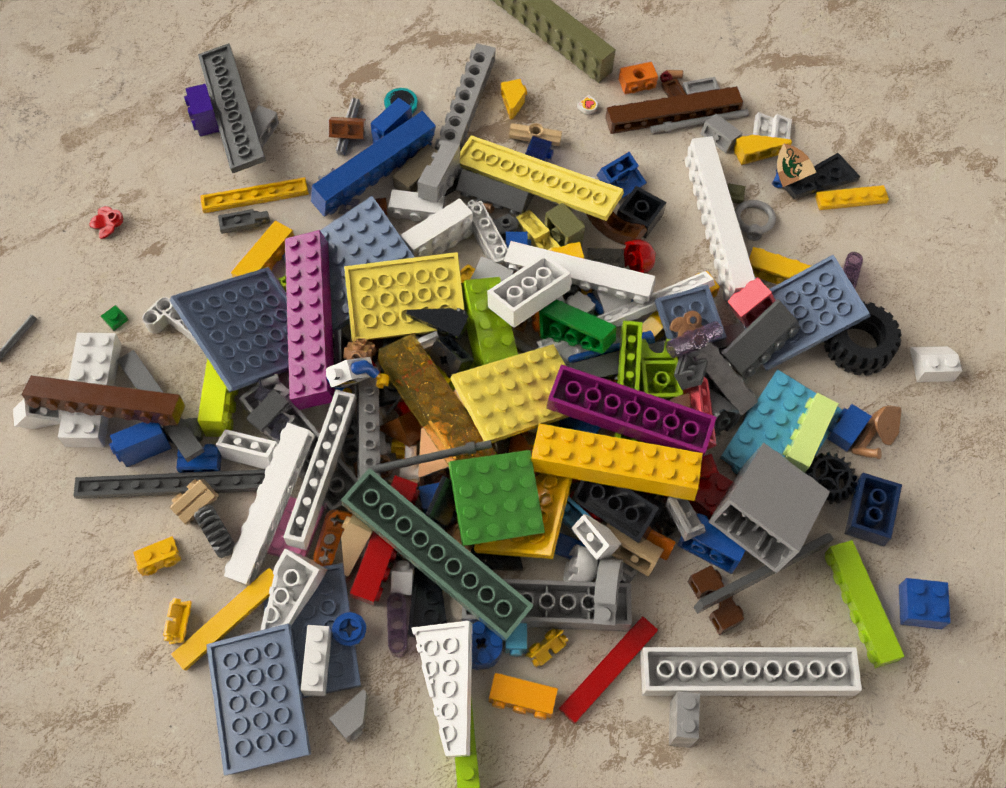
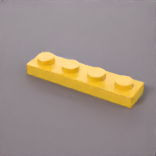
M884 185L821 191L815 195L819 210L887 204L889 200Z

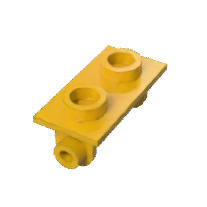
M173 598L172 602H170L167 617L173 618V621H166L163 633L164 641L169 642V644L184 642L192 601L181 602V599Z
M554 628L549 630L540 643L535 642L528 648L529 652L525 656L533 658L531 662L536 668L538 666L541 667L552 658L548 652L549 649L556 654L567 645L568 638L564 634L561 636L564 632L563 630Z

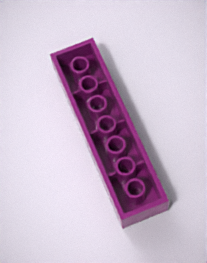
M562 364L547 401V409L645 443L703 453L702 459L706 453L717 418L716 416Z

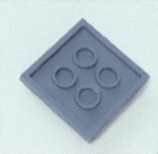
M708 285L659 297L654 300L667 339L673 340L676 352L702 346L708 342L713 343L724 340L727 337ZM688 311H697L702 317L701 324L706 329V339L702 345L693 341L685 347H680L678 332L669 330L670 324L676 317H683ZM691 317L690 322L694 324L696 320L694 317Z

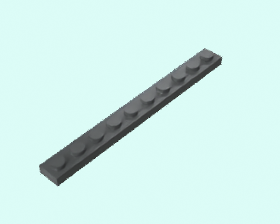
M266 469L75 477L73 496L75 499L178 495L179 493L184 494L189 490L187 486L195 479H204L216 493L257 491L259 485L263 483Z

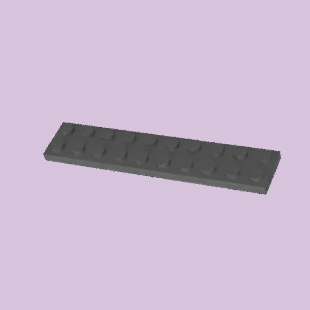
M228 43L198 54L232 173L265 162L266 158L230 44Z

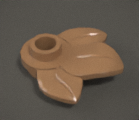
M688 311L683 317H676L670 324L669 330L678 332L680 347H685L693 341L702 345L706 339V329L701 324L702 317L697 311ZM691 317H694L696 320L694 324L690 322Z

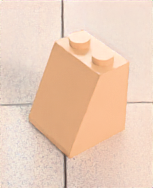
M440 422L427 424L421 429L419 455L451 449ZM455 456L419 464L418 476L420 486L438 483L441 481L442 476L451 480L448 462L456 461Z

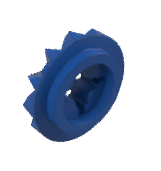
M347 612L336 618L332 626V633L338 643L351 647L352 645L359 644L365 637L367 628L364 619L360 615ZM349 621L352 628H356L355 631H352L350 637L346 631H343L347 629Z

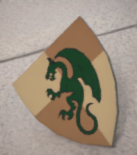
M783 144L777 160V172L783 187L817 173L811 160L803 151L792 145Z

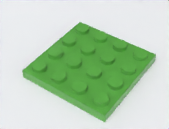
M530 450L448 462L462 546L545 533Z

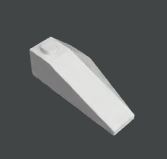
M285 548L274 567L273 583L269 589L270 596L268 605L265 608L261 630L287 623L292 625L318 588L327 569L313 560Z

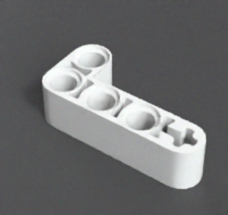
M160 298L144 313L142 319L150 333H159L170 324L198 345L183 320H178L181 317L169 301L170 298Z

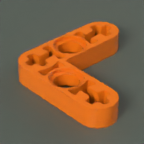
M333 509L326 514L314 552V562L322 567L332 565L342 532L345 529L342 528V522L336 521L333 524L331 518H335L337 515L339 519L345 520L346 516L351 517L353 513ZM328 534H333L335 537L331 544L324 542V538ZM322 547H325V548H327V549H331V551L326 550V553H325V550H324ZM325 554L328 559L321 563L319 557H323Z

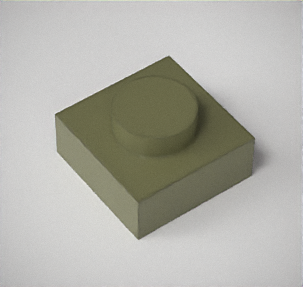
M728 183L732 203L740 204L744 201L746 186Z

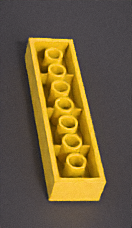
M539 423L531 461L535 472L694 501L699 486L703 453Z

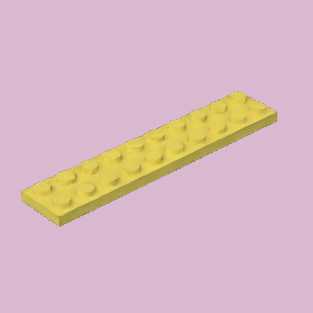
M472 135L460 151L461 168L471 170L474 173H479L553 202L563 203L567 207L607 221L624 194L622 188Z

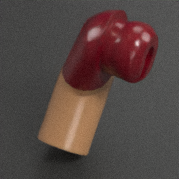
M666 70L660 75V80L664 83L675 78L683 79V70Z

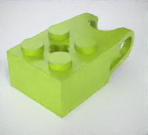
M642 339L639 391L665 400L683 395V390L674 376L678 358L672 339H666L662 353L653 352L649 348L646 339Z

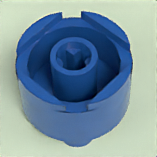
M479 621L472 624V669L475 670L489 669L495 666L501 658L503 645L502 639ZM478 644H485V648L481 647L478 649Z

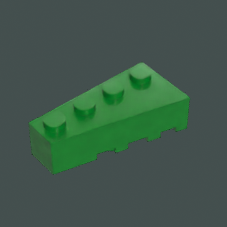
M554 300L539 311L540 338L542 339L549 337L554 342L565 341L570 346L577 344L581 345L583 349L602 354L616 341L615 325L560 300Z

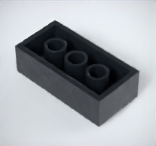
M581 480L571 498L638 543L646 541L665 508V505L642 491Z

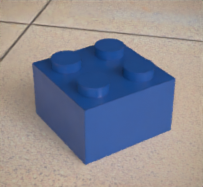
M906 578L899 584L900 625L943 629L950 624L948 582Z

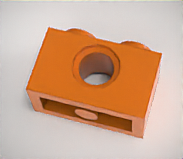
M647 62L620 68L618 80L624 94L656 88L658 75L653 63Z

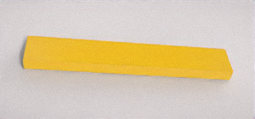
M306 177L200 195L203 213L305 196L309 195Z
M271 568L265 570L171 654L183 670L187 671L207 653L206 644L220 641L270 596L269 589L272 587L274 578Z

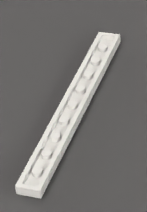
M705 271L652 293L649 303L644 302L641 304L633 301L597 316V318L609 322L616 327L622 326L623 320L631 321L650 312L657 311L654 302L656 298L708 285L710 288L715 285L714 279ZM549 337L536 342L538 348L554 344L557 351L570 347L568 342H554Z

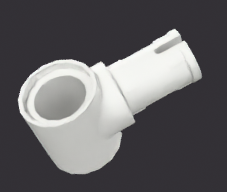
M414 444L411 447L405 445V458L417 456V445ZM418 464L400 468L399 477L419 481Z

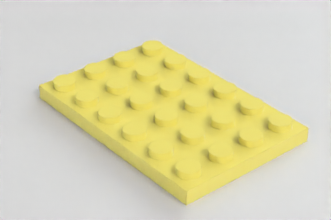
M458 252L344 266L352 342L356 341L357 338L376 340L438 331L409 318L406 314L407 310L441 308L456 310L460 308L465 311Z
M554 344L452 374L450 378L484 441L491 440L493 443L538 428L539 423L547 425L569 417L547 409V401L561 364L565 365Z

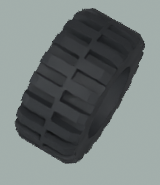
M862 301L869 311L870 317L825 340L824 348L826 352H829L828 357L830 360H834L836 362L835 365L839 368L840 366L843 367L844 371L848 373L852 371L855 375H861L862 373L864 375H871L873 372H880L889 365L899 350L902 334L901 330L897 329L899 327L897 320L892 319L894 316L890 312L884 311L885 308L882 306H875V303L869 302V304H865V301ZM861 329L868 332L876 341L877 347L864 348L857 345L850 339L847 330Z

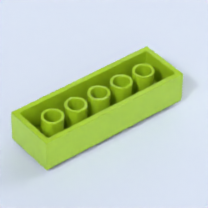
M500 277L465 280L462 283L464 308L470 318L467 332L473 358L475 359V367L518 355L512 326L488 308L487 291L501 282Z

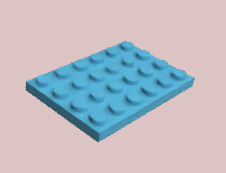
M777 369L758 398V402L752 407L720 459L731 466L735 465L741 469L763 443L782 455L787 444L791 445L792 440L790 436L795 428L798 429L800 425L797 423L802 413H806L805 404L809 397L813 398L816 393ZM839 407L835 410L815 456L830 433L828 429L834 421L837 422L839 419L838 415L842 411Z

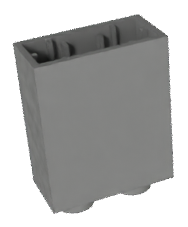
M763 443L742 466L710 518L709 523L777 573L800 552L830 491L785 459L779 452L774 451Z

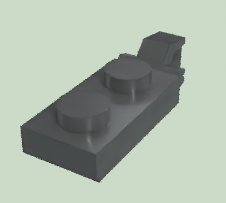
M254 209L218 216L221 234L256 228L270 223L268 211L259 212L254 211Z

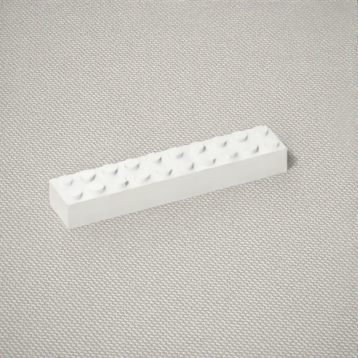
M713 136L694 138L690 146H688V156L685 157V165L689 167V179L693 182V193L698 199L697 207L702 213L701 221L706 227V239H709L710 253L714 255L715 270H718V281L723 287V299L727 301V305L730 307L728 300H730L731 296L744 289L748 282L755 280Z
M643 647L640 653L642 696H675L678 691L700 693V696H855L862 691L856 647Z

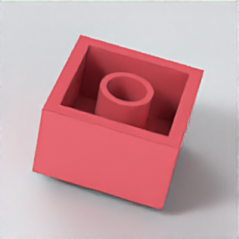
M758 277L748 282L744 289L733 294L730 300H728L735 316L746 328L775 302L772 292Z

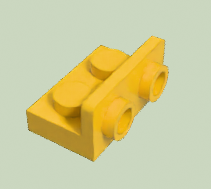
M173 536L133 552L138 565L136 566L137 570L142 576L155 574L157 570L163 567H172L182 560Z

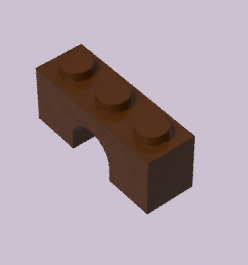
M712 565L692 574L687 581L697 599L724 587L720 572L717 569L715 570ZM733 596L719 602V608L714 610L709 616L719 635L737 627L744 620L743 610L739 605L736 606L732 599Z

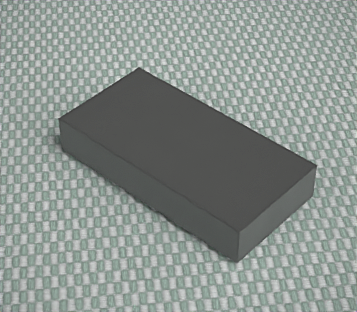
M273 390L251 412L247 420L263 432L289 405V401Z

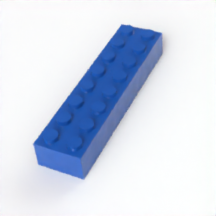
M421 111L314 183L311 190L312 204L324 217L328 214H334L342 204L347 205L354 196L364 193L367 187L376 185L380 178L389 176L396 167H402L409 158H413L417 154L419 149L424 148L427 144L431 146L436 125Z

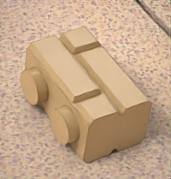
M204 479L193 480L187 486L189 490L184 494L179 493L171 500L173 504L170 506V509L185 525L195 520L194 513L203 506L211 505L220 497Z

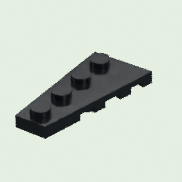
M415 567L408 626V637L416 638L412 632L413 627L447 624L442 588L417 567Z

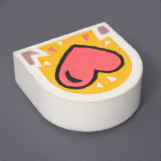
M588 95L577 104V108L584 114L590 115L597 111L598 103Z

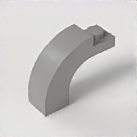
M604 558L600 560L594 595V624L616 625L618 591L623 577L624 559Z

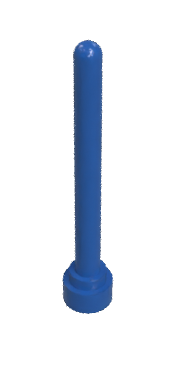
M651 331L642 333V339H646L648 344L655 343V338ZM620 343L612 344L603 354L586 351L569 356L568 361L574 363L619 351Z

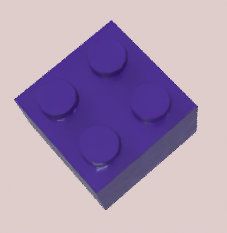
M206 83L185 88L187 96H184L186 105L190 106L187 110L194 131L198 130L200 137L220 132Z

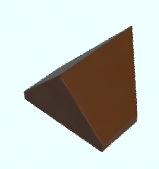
M421 407L380 425L379 430L404 445L411 447L420 442Z

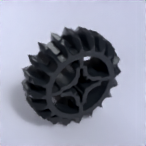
M829 451L826 455L820 453L818 456H815L805 474L814 478L816 482L830 491L826 500L831 505L835 501L839 504L842 500H847L854 493V489L857 486L855 482L857 476L854 475L855 468H850L851 462H844L845 457L838 458V453L831 456ZM820 467L821 475L816 478V469ZM843 478L844 487L840 489L839 481Z

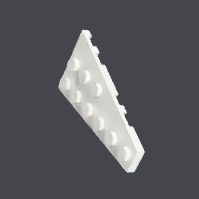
M470 621L413 627L412 632L416 636V647L421 655L422 669L428 692L435 707L433 710L439 722V733L445 755L447 757L470 756L472 623Z

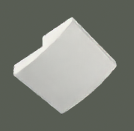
M758 112L755 115L753 135L790 139L792 119L776 114L773 118Z

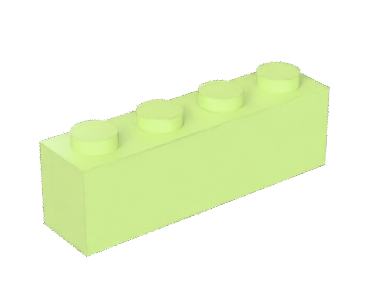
M819 393L813 398L809 397L805 404L806 413H802L797 423L800 425L798 429H794L790 436L792 440L791 445L787 444L782 454L785 456V459L804 473L810 467L839 404Z

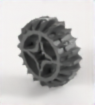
M209 504L201 507L194 513V517L219 558L231 555L235 543L212 505Z

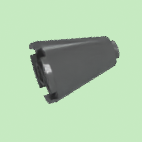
M709 386L712 414L717 417L714 424L715 436H719L721 431L726 430L728 432L737 424L740 419V411Z

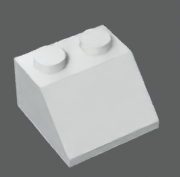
M948 346L910 348L917 382L955 381L962 372L959 355Z

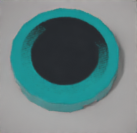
M395 88L385 96V109L397 98H400L412 106V114L417 110V96L407 88Z

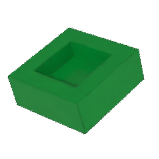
M116 305L101 315L102 320L113 331L128 321L127 316Z

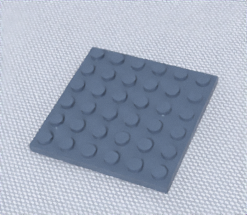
M373 196L320 230L328 241L333 334L334 330L342 329L350 323L344 266L414 258V255ZM284 254V255H282V257H283V259H284L285 262H286V257H285V254Z
M269 267L171 296L169 301L229 392L259 382L261 379L275 376V374L278 375L289 371L287 293Z

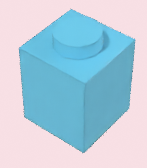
M520 623L505 640V653H510V656L514 657L526 654L527 623Z

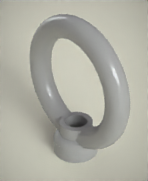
M747 200L735 208L739 227L747 233L749 240H760L762 234L771 230L775 225L776 215L774 210L762 201ZM757 207L768 214L769 220L762 227L757 224L748 226L741 220L740 214L745 208Z

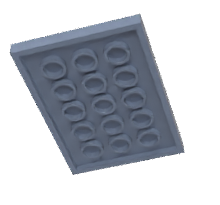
M834 255L769 289L775 301L779 299L797 319L801 328H799L798 333L794 337H790L780 350H776L771 355L769 361L763 364V366L768 371L870 317L869 311Z
M343 563L324 566L327 569L326 574L291 625L300 686L302 682L307 625L329 626L332 632V626L336 618L341 614L351 612ZM269 597L263 602L264 612L268 605ZM349 621L347 629H344L343 631H346L348 636L350 637L353 628ZM333 633L331 637L326 694L361 687L356 646L341 645L334 639ZM302 693V698L312 697V696H304L303 693Z
M287 623L206 644L224 776L311 755L291 625Z

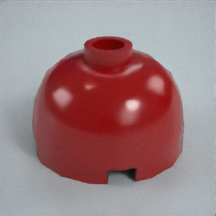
M641 239L626 242V248H622L624 267L628 266L630 270L648 273L654 267L656 252L647 241Z

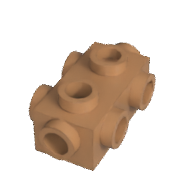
M357 338L356 341L348 342L347 347L344 348L343 357L347 360L370 357L372 361V356H375L376 345L365 338Z

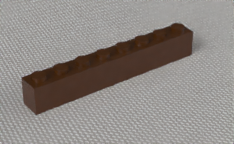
M737 86L637 103L607 107L605 119L610 134L650 128L651 126L661 125L663 122L668 121L672 123L711 116L716 113L722 114L739 111L742 108L743 100Z
M33 375L30 376L21 394L27 404L33 408L42 407L54 411L64 410L70 413H85L90 416L101 415L107 418H122L127 421L153 422L164 426H178L185 408V404L178 394Z

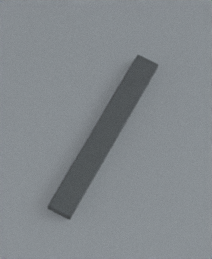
M134 350L117 359L136 389L164 393ZM180 418L178 426L162 425L187 463L205 452L182 418Z
M827 533L802 546L800 552L781 570L825 548L834 538L830 533ZM765 565L699 599L694 605V609L698 614L775 574V572Z

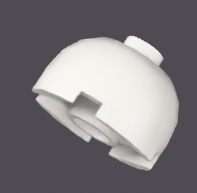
M574 545L569 554L572 555V558L565 565L563 580L592 582L594 578H597L598 560L595 559L586 547Z

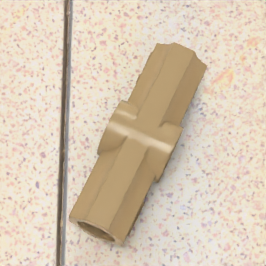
M512 123L509 132V138L528 141L532 146H539L540 144L560 146L562 131L546 129L538 123H533L530 126Z

